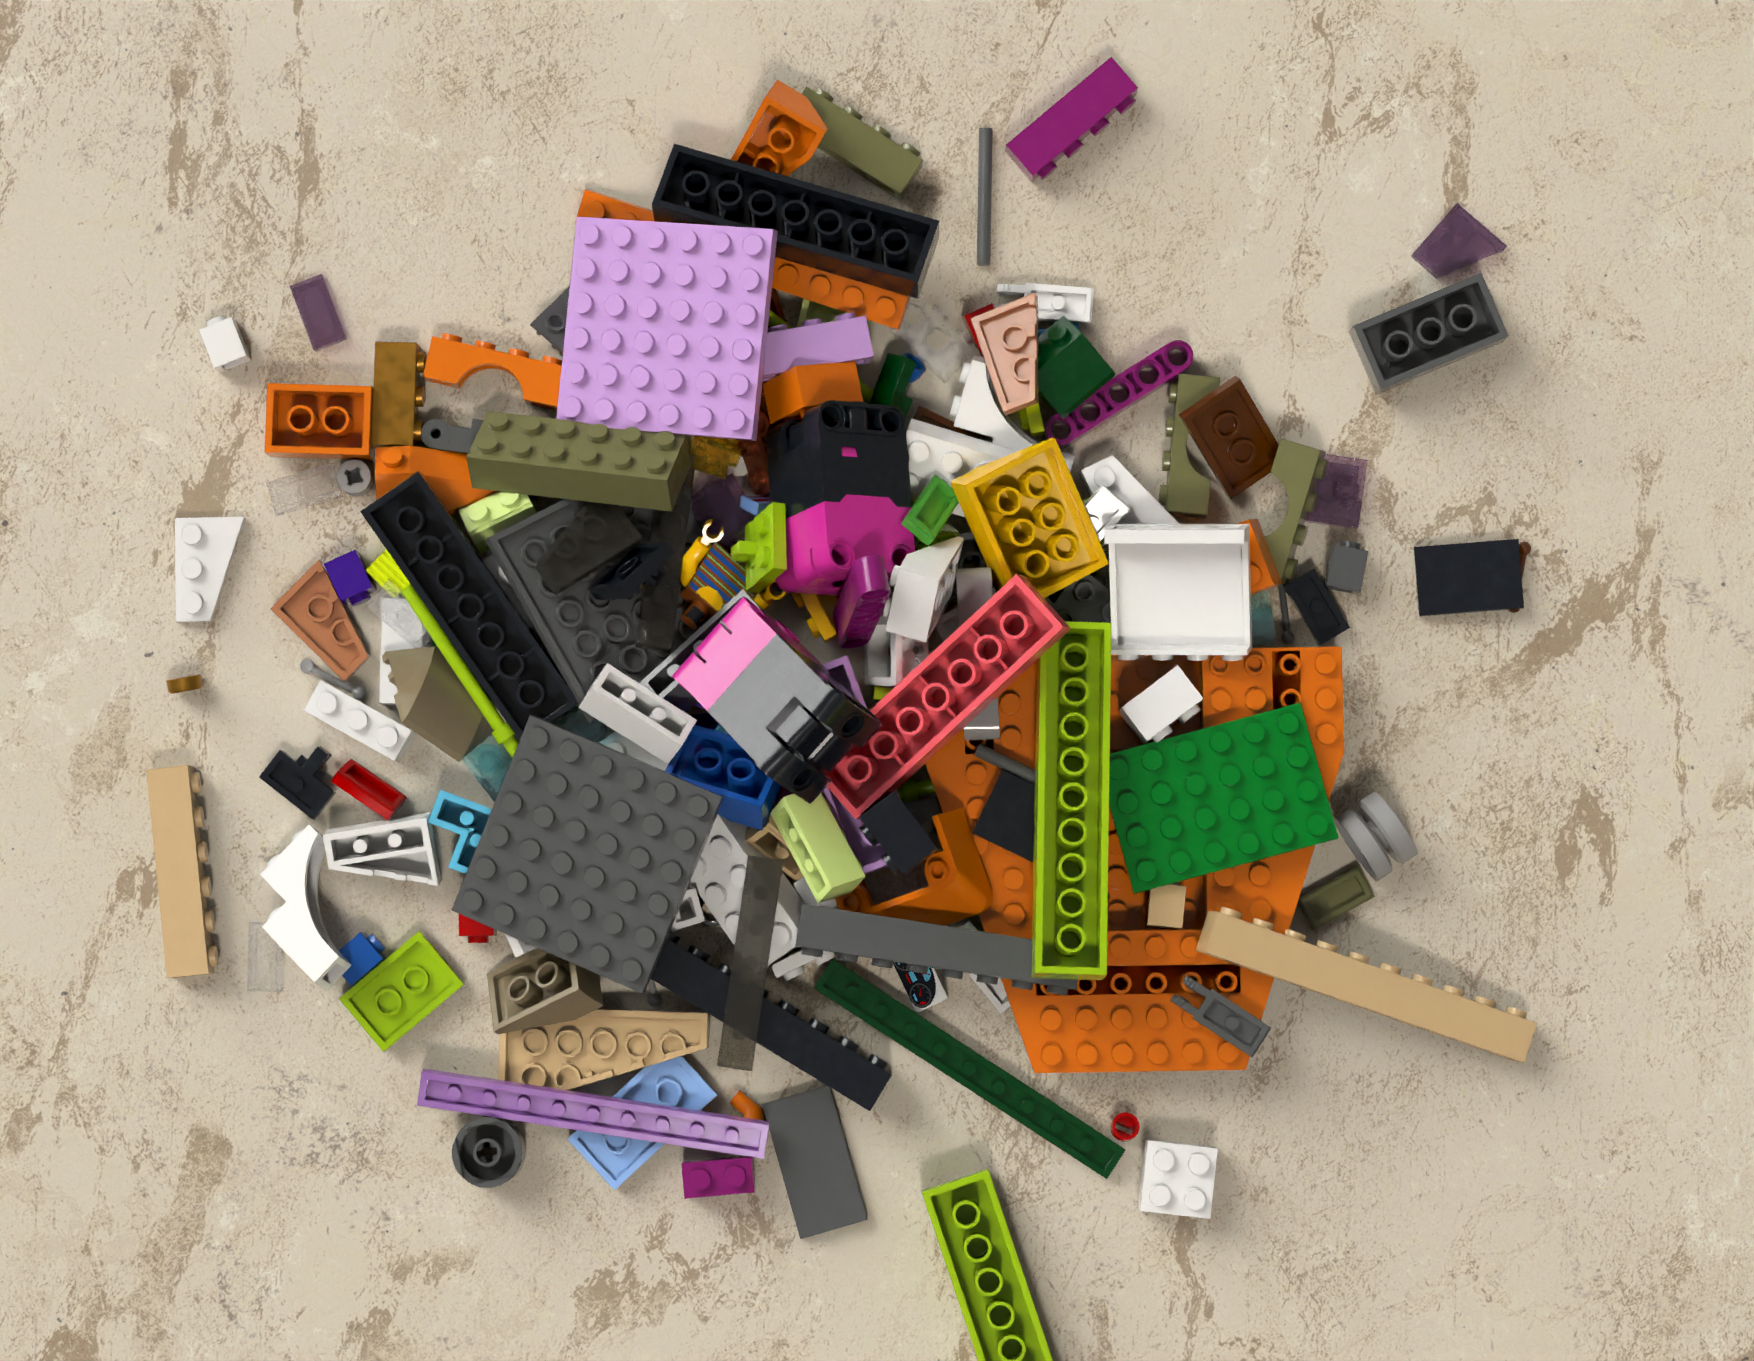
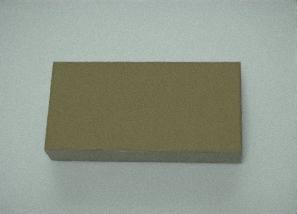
M1356 866L1299 898L1298 904L1312 930H1315L1375 896L1361 870Z

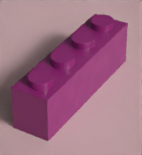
M1110 57L1008 142L1005 152L1031 182L1037 177L1044 180L1057 169L1058 166L1055 162L1064 155L1068 158L1072 157L1084 146L1081 141L1090 133L1094 136L1101 133L1110 124L1107 119L1118 111L1120 114H1123L1136 102L1133 97L1136 96L1138 87L1116 61Z

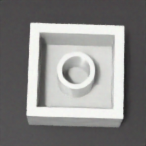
M1177 665L1125 704L1119 710V714L1143 745L1148 741L1158 743L1173 731L1170 727L1172 723L1179 720L1181 724H1184L1201 710L1197 704L1203 700V697Z
M1145 1139L1138 1209L1145 1212L1210 1219L1218 1148Z

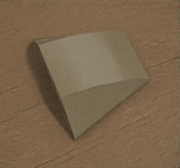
M434 646L386 651L382 655L383 662L387 665L389 664L392 670L388 675L389 682L394 684L398 690L394 695L401 722L458 762L470 754L479 744L481 745L487 737L492 736L493 729L438 648Z

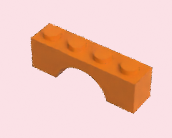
M442 333L441 338L432 336L423 373L426 381L460 389L473 374L486 369H498L511 374L519 381L526 404L557 411L562 360L549 356H543L542 361L529 358L530 353L513 348L509 349V353L495 350L496 345L483 341H476L475 346L462 343V337L448 333Z

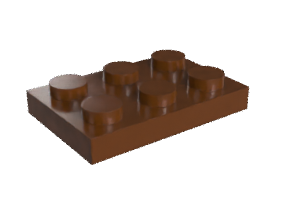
M1237 376L1232 377L1178 414L1225 494L1230 499H1233L1271 473L1279 444L1242 381Z

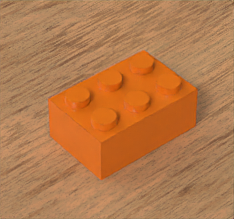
M267 383L265 453L270 457L374 460V447L371 445L373 387Z

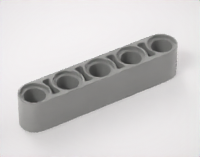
M991 567L956 569L959 627L993 596ZM998 697L964 727L965 741L1000 739Z

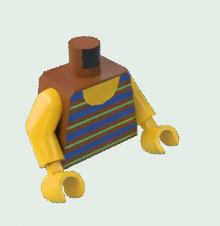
M713 519L704 522L703 536L696 538L682 559L680 581L684 587L680 595L690 605L680 617L692 629H697L705 619L709 620L742 589L763 611L772 604V599H781L788 593L783 591L781 594H776L773 592L772 584L776 582V579L766 586L765 592L755 593L746 591L745 567L738 561L731 560V554L717 543L723 536L724 527L722 526L716 535H711L707 532V528L712 524Z

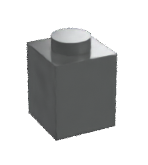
M1341 540L1340 545L1334 544L1331 547L1324 580L1326 589L1355 595L1361 592L1368 551L1361 550L1360 543Z

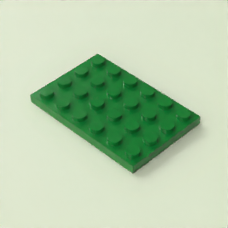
M1301 703L1160 740L1158 743L1152 742L1110 754L1109 808L1133 894L1339 838Z

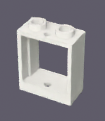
M880 616L870 641L864 645L865 686H896L928 657V640L927 642H922L887 632L885 630L888 618ZM915 646L919 648L918 654L913 653ZM888 647H890V655L888 654Z

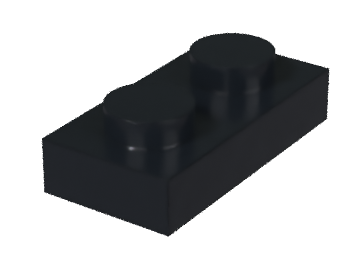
M1315 569L1310 570L1283 587L1319 646L1350 628Z

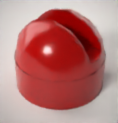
M1120 1113L1111 1122V1133L1118 1141H1131L1139 1132V1121L1131 1113ZM1118 1124L1132 1130V1133L1128 1134L1117 1129L1115 1126Z

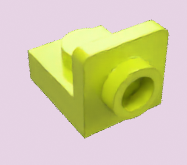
M1039 402L1019 410L1022 430L1029 429L1031 437L1044 435Z

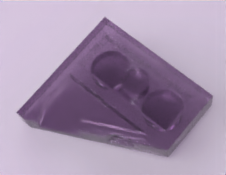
M1457 203L1411 257L1438 279L1457 269L1475 264L1484 258L1502 253L1507 245Z

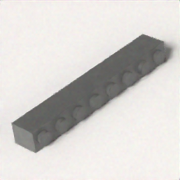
M801 905L795 947L802 948V955L822 958L823 951L837 953L836 960L857 963L859 956L871 958L872 966L892 968L893 962L907 964L906 971L927 974L928 967L942 969L941 976L962 979L963 973L977 975L976 982L997 985L998 978L1012 980L1011 987L1032 990L1033 984L1047 986V993L1066 996L1068 989H1077L1078 980L1031 978L1032 939L815 905Z

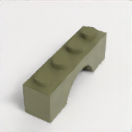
M1179 374L1176 382H1170L1168 403H1174L1173 417L1167 416L1165 437H1171L1170 451L1164 450L1162 458V471L1168 472L1167 485H1160L1158 500L1170 515L1205 519L1208 514L1211 480L1200 475L1191 465L1186 451L1189 432L1178 414L1220 386V377Z
M1286 439L1280 440L1271 473L1282 482L1286 489L1288 510L1282 524L1274 532L1264 536L1283 584H1286L1287 578L1292 580L1298 564V560L1294 559L1297 546L1304 544L1308 532V526L1304 525L1308 512L1312 513L1318 499V493L1314 492L1318 479L1322 480L1328 467V460L1324 459L1326 451Z

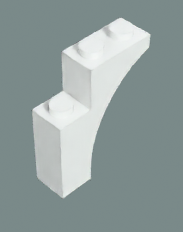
M974 355L971 364L964 362L959 382L964 383L965 387L962 397L955 395L950 415L956 417L954 426L993 437V441H986L1016 451L1040 443L1026 434L1008 415L1006 416L1003 413L993 390L985 359ZM1061 451L1071 472L1075 455Z
M308 825L293 836L290 845L281 854L274 856L268 862L267 868L260 874L286 901L283 906L276 908L269 915L268 921L262 928L315 983L328 990L349 969L351 963L335 947L321 918L318 903V880L326 852L323 834L311 825Z

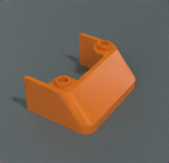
M963 807L932 816L943 851L933 854L925 863L924 871L929 886L873 905L863 879L851 893L835 898L838 908L840 910L943 926L988 910L992 904L993 894Z

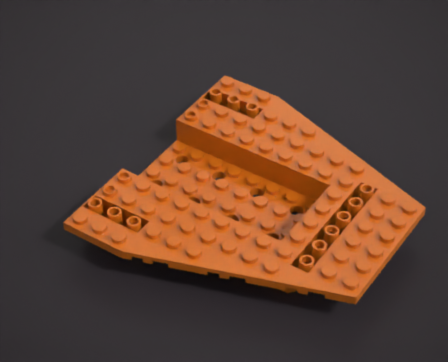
M1342 646L1252 648L1248 655H1243V659L1238 661L1222 660V655H1208L1207 660L1201 661L1187 660V655H1173V659L1163 661L1153 660L1152 655H1139V658L1136 660H1119L1118 655H1111L1110 754L1143 745L1119 714V710L1178 665L1203 697V700L1197 704L1201 710L1184 724H1181L1179 720L1172 723L1170 727L1173 731L1164 739L1301 703L1329 802L1344 754ZM1037 661L998 696L1000 739L965 741L963 728L925 763L942 813L963 807L971 833L1002 769L974 756L979 744L981 743L1035 769ZM1109 808V900L1106 977L1103 980H1078L1077 989H1068L1067 996L1047 993V986L1033 984L1032 990L1011 987L1012 980L1001 979L1033 1072L1246 1070L1250 1058L1249 1055L1192 1019L1193 1016L1170 1000L1174 994L1180 995L1198 1009L1205 997L1185 987L1182 981L1188 976L1208 990H1215L1259 1020L1262 1019L1274 978L1195 950L1208 911L1220 912L1221 907L1242 913L1240 920L1252 923L1254 918L1274 924L1272 931L1284 935L1285 930L1290 929L1315 846L1181 881L1179 885L1186 886L1182 929L1146 926L1149 890L1133 894ZM972 834L993 894L992 904L989 909L978 914L984 932L1032 939L1033 863Z

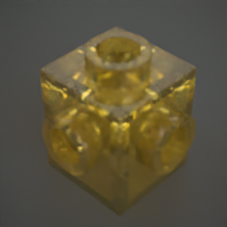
M694 436L690 448V453L695 455L692 469L726 479L730 467L737 468L743 448L737 447L739 439Z

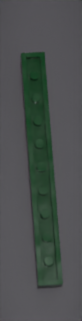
M834 959L831 960L814 986V989L1104 1178L1107 1179L1125 1152L1126 1149Z

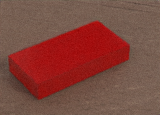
M353 759L344 764L331 781L387 821L403 806L407 799L404 794Z

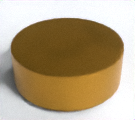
M201 674L166 680L168 693L170 692V694L200 689L203 686Z

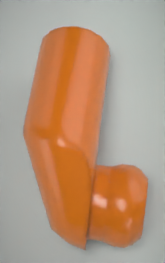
M739 1090L729 1104L742 1113L744 1118L765 1121L762 1107Z

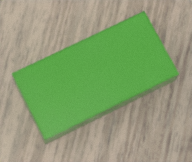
M937 475L933 476L901 522V525L928 546L934 541L959 503L953 488Z

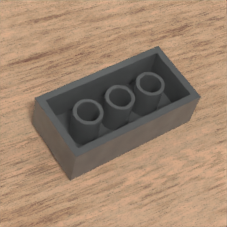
M1482 273L1356 324L1349 331L1376 395L1498 345L1509 336Z

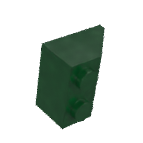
M1062 316L1038 336V396L1062 419L1066 418L1116 375L1083 333L1065 316Z

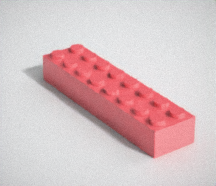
M1016 574L869 710L883 725L862 748L852 743L854 747L830 773L824 770L832 778L827 787L855 819H861V815L905 783L1071 628L1025 576Z

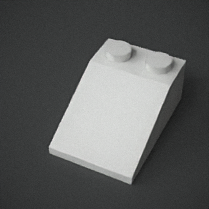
M956 536L909 553L900 566H894L889 582L890 586H894V592L892 597L889 596L883 611V617L888 618L885 631L927 642L951 600L956 579V569H958L964 541L963 537Z

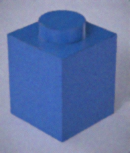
M360 932L339 950L351 963L349 969L342 975L350 986L356 985L386 959L382 953L386 948L373 933L367 936L365 932Z

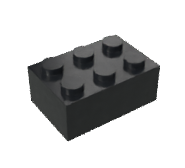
M894 791L860 816L864 824L859 829L871 845L875 847L880 843L886 851L881 858L895 875L901 871L905 877L925 863L930 856L939 852L936 845Z

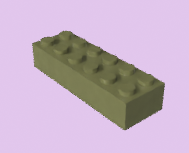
M491 411L487 412L466 457L472 488L671 512L691 466L687 435L673 434L669 431H640L634 427L614 429L608 428L604 424H588L578 421Z

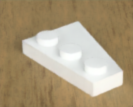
M245 517L175 518L176 622H213L225 585L226 574L236 551V543L246 520Z

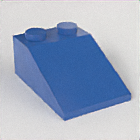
M695 724L665 770L668 773L725 796L718 812L719 815L729 821L761 831L782 788L780 784L772 780L756 766L748 753L730 735Z

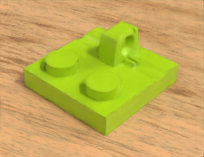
M772 502L753 521L745 525V541H737L735 545L731 546V560L745 563L746 591L761 592L787 570L786 509L784 503Z

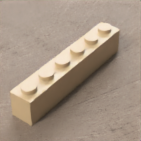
M189 765L148 769L146 774L167 978L214 974V966H218L219 956L217 946L211 945L210 931H215V917L213 910L208 911L207 897L212 895L210 877L204 875L203 862H208V848L206 841H201L200 828L205 826L204 811L202 807L197 806L196 793H201L199 772H194V767Z

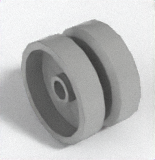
M1374 791L1359 801V808L1365 821L1357 812L1347 809L1334 818V823L1362 867L1375 881H1379L1392 872V863L1386 851L1396 862L1401 864L1416 856L1418 851L1400 818L1386 801Z

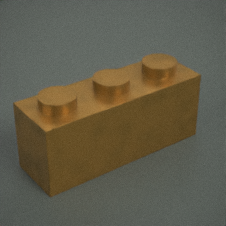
M375 341L371 445L375 449L376 447L417 446V441H423L421 438L423 421L418 420V407H424L425 388L424 386H419L420 373H424L426 353L420 352L421 348L417 342Z

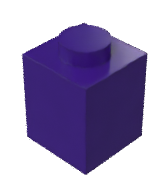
M356 549L324 563L342 603H351L353 607L371 599L369 593L376 591V587L370 574L365 571L367 569L361 554Z

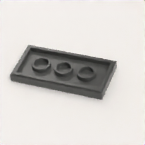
M826 1085L762 1104L766 1120L770 1121L769 1131L800 1239L868 1220L830 1087Z

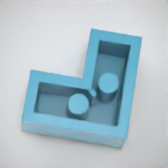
M440 790L428 823L460 834L448 868L466 874L492 809Z

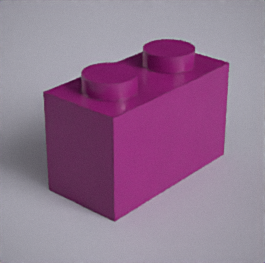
M740 1156L684 1161L681 1163L684 1199L754 1193L756 1191L753 1157Z

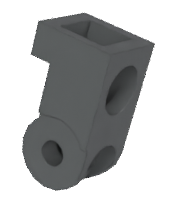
M431 419L423 425L421 438L430 449L468 454L483 420L472 419L471 428L448 425L440 419Z

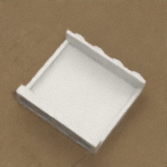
M1110 524L1104 529V544H1109L1110 612L1112 623L1111 655H1118L1119 660H1136L1139 658V655H1152L1153 660L1160 661L1171 660L1173 655H1187V660L1192 661L1207 660L1208 655H1222V660L1238 661L1243 659V655L1249 654L1252 650L1249 524Z

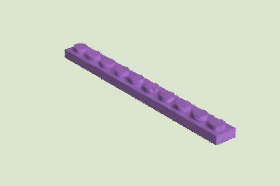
M425 1068L421 1072L417 1106L762 1159L765 1157L770 1121Z

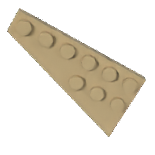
M596 1009L576 1020L502 1033L499 1040L498 1080L571 1090L709 1048L710 1014Z

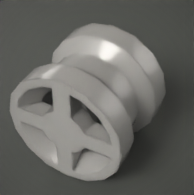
M356 459L348 460L339 467L337 482L340 488L347 494L354 497L363 496L372 489L374 474L364 462Z

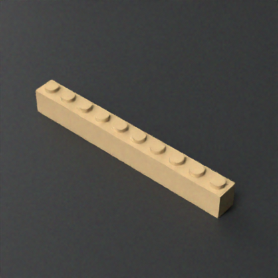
M1221 907L1220 912L1208 911L1195 950L1197 952L1494 1055L1525 1063L1537 1025L1536 1022L1526 1019L1527 1012L1508 1006L1506 1012L1494 1008L1496 1002L1480 996H1476L1474 1001L1464 998V990L1449 985H1444L1443 990L1432 986L1433 980L1417 974H1413L1411 979L1401 976V968L1386 963H1381L1380 968L1368 964L1370 958L1367 956L1349 952L1347 957L1336 953L1337 946L1319 940L1316 946L1304 942L1306 935L1288 929L1285 930L1283 935L1272 931L1274 924L1254 918L1252 923L1240 920L1242 913L1229 908Z

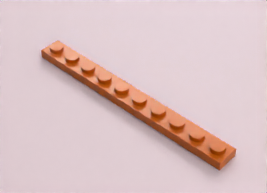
M590 189L584 190L577 217L654 221L653 210ZM775 257L772 288L846 313H856L858 317L866 316L867 320L897 330L901 328L910 296Z

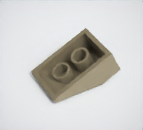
M539 948L487 973L493 1031L496 1034L576 1020L603 1006L599 974Z

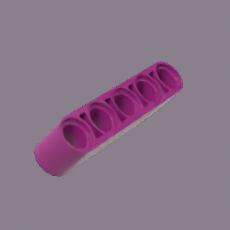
M1182 340L1169 342L1109 380L1066 418L1062 419L1058 414L1053 415L1046 424L1045 439L1055 438L1051 433V427L1054 424L1063 423L1069 427L1070 435L1066 439H1056L1060 449L1068 447L1170 383L1179 374H1184L1189 369L1193 361L1191 346ZM1172 350L1182 351L1185 354L1186 363L1181 366L1172 365L1168 360V353ZM1150 368L1155 371L1157 381L1153 384H1145L1139 379L1138 372L1141 369ZM1116 386L1123 387L1128 393V399L1122 403L1114 402L1110 398L1109 390ZM1085 405H1093L1098 409L1099 417L1094 421L1084 420L1081 417L1080 409Z
M882 556L862 557L851 565L832 613L839 646L842 649H853L867 644L883 612L891 590Z

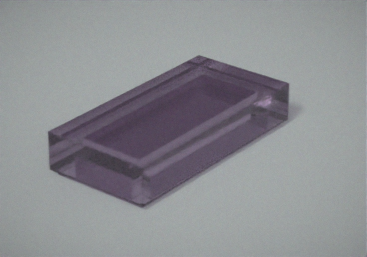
M322 274L290 286L314 351L347 340Z

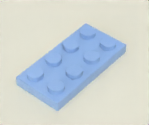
M681 1056L644 1067L613 1097L701 1111L718 1094L690 1063ZM576 1130L567 1138L614 1190L664 1145V1143Z

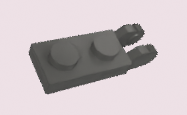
M1186 976L1182 983L1191 991L1204 996V1001L1198 1009L1189 1004V1001L1180 995L1174 994L1170 1001L1193 1016L1192 1019L1253 1058L1271 1030V1027L1215 990H1208Z

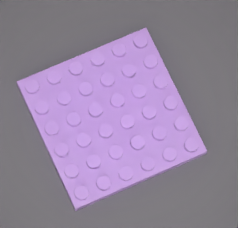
M577 217L556 419L588 424H604L607 428L614 429L634 427L640 431L648 432L669 431L673 434L756 441L778 231L764 228Z

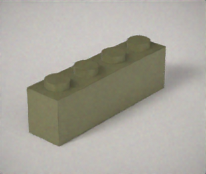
M806 86L802 95L809 99L828 128L817 148L901 201L923 166V160L919 158L921 153L905 142L900 146L890 139L892 135L881 126L874 124L873 127L865 124L861 121L862 115L848 106H845L844 109L832 103L834 98L824 90L816 88L813 91Z

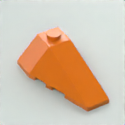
M777 80L765 96L731 160L789 177L798 167L804 165L812 158L828 128L806 96Z
M417 446L376 447V500L418 471L423 473L450 514L456 513V508L475 503L497 491L472 488L466 458L467 454Z

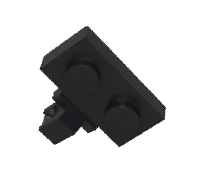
M317 746L308 759L301 755L295 760L285 751L279 750L259 776L260 779L313 820H316L337 793L322 781L327 774L321 769L332 755L321 746Z

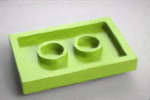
M418 931L341 996L339 1000L379 1048L386 1052L464 986L465 983L423 933Z

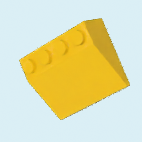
M1050 438L979 466L950 482L987 567H991L992 579L998 591L1018 574L1025 576L1043 598H1046L1109 564L1055 438Z

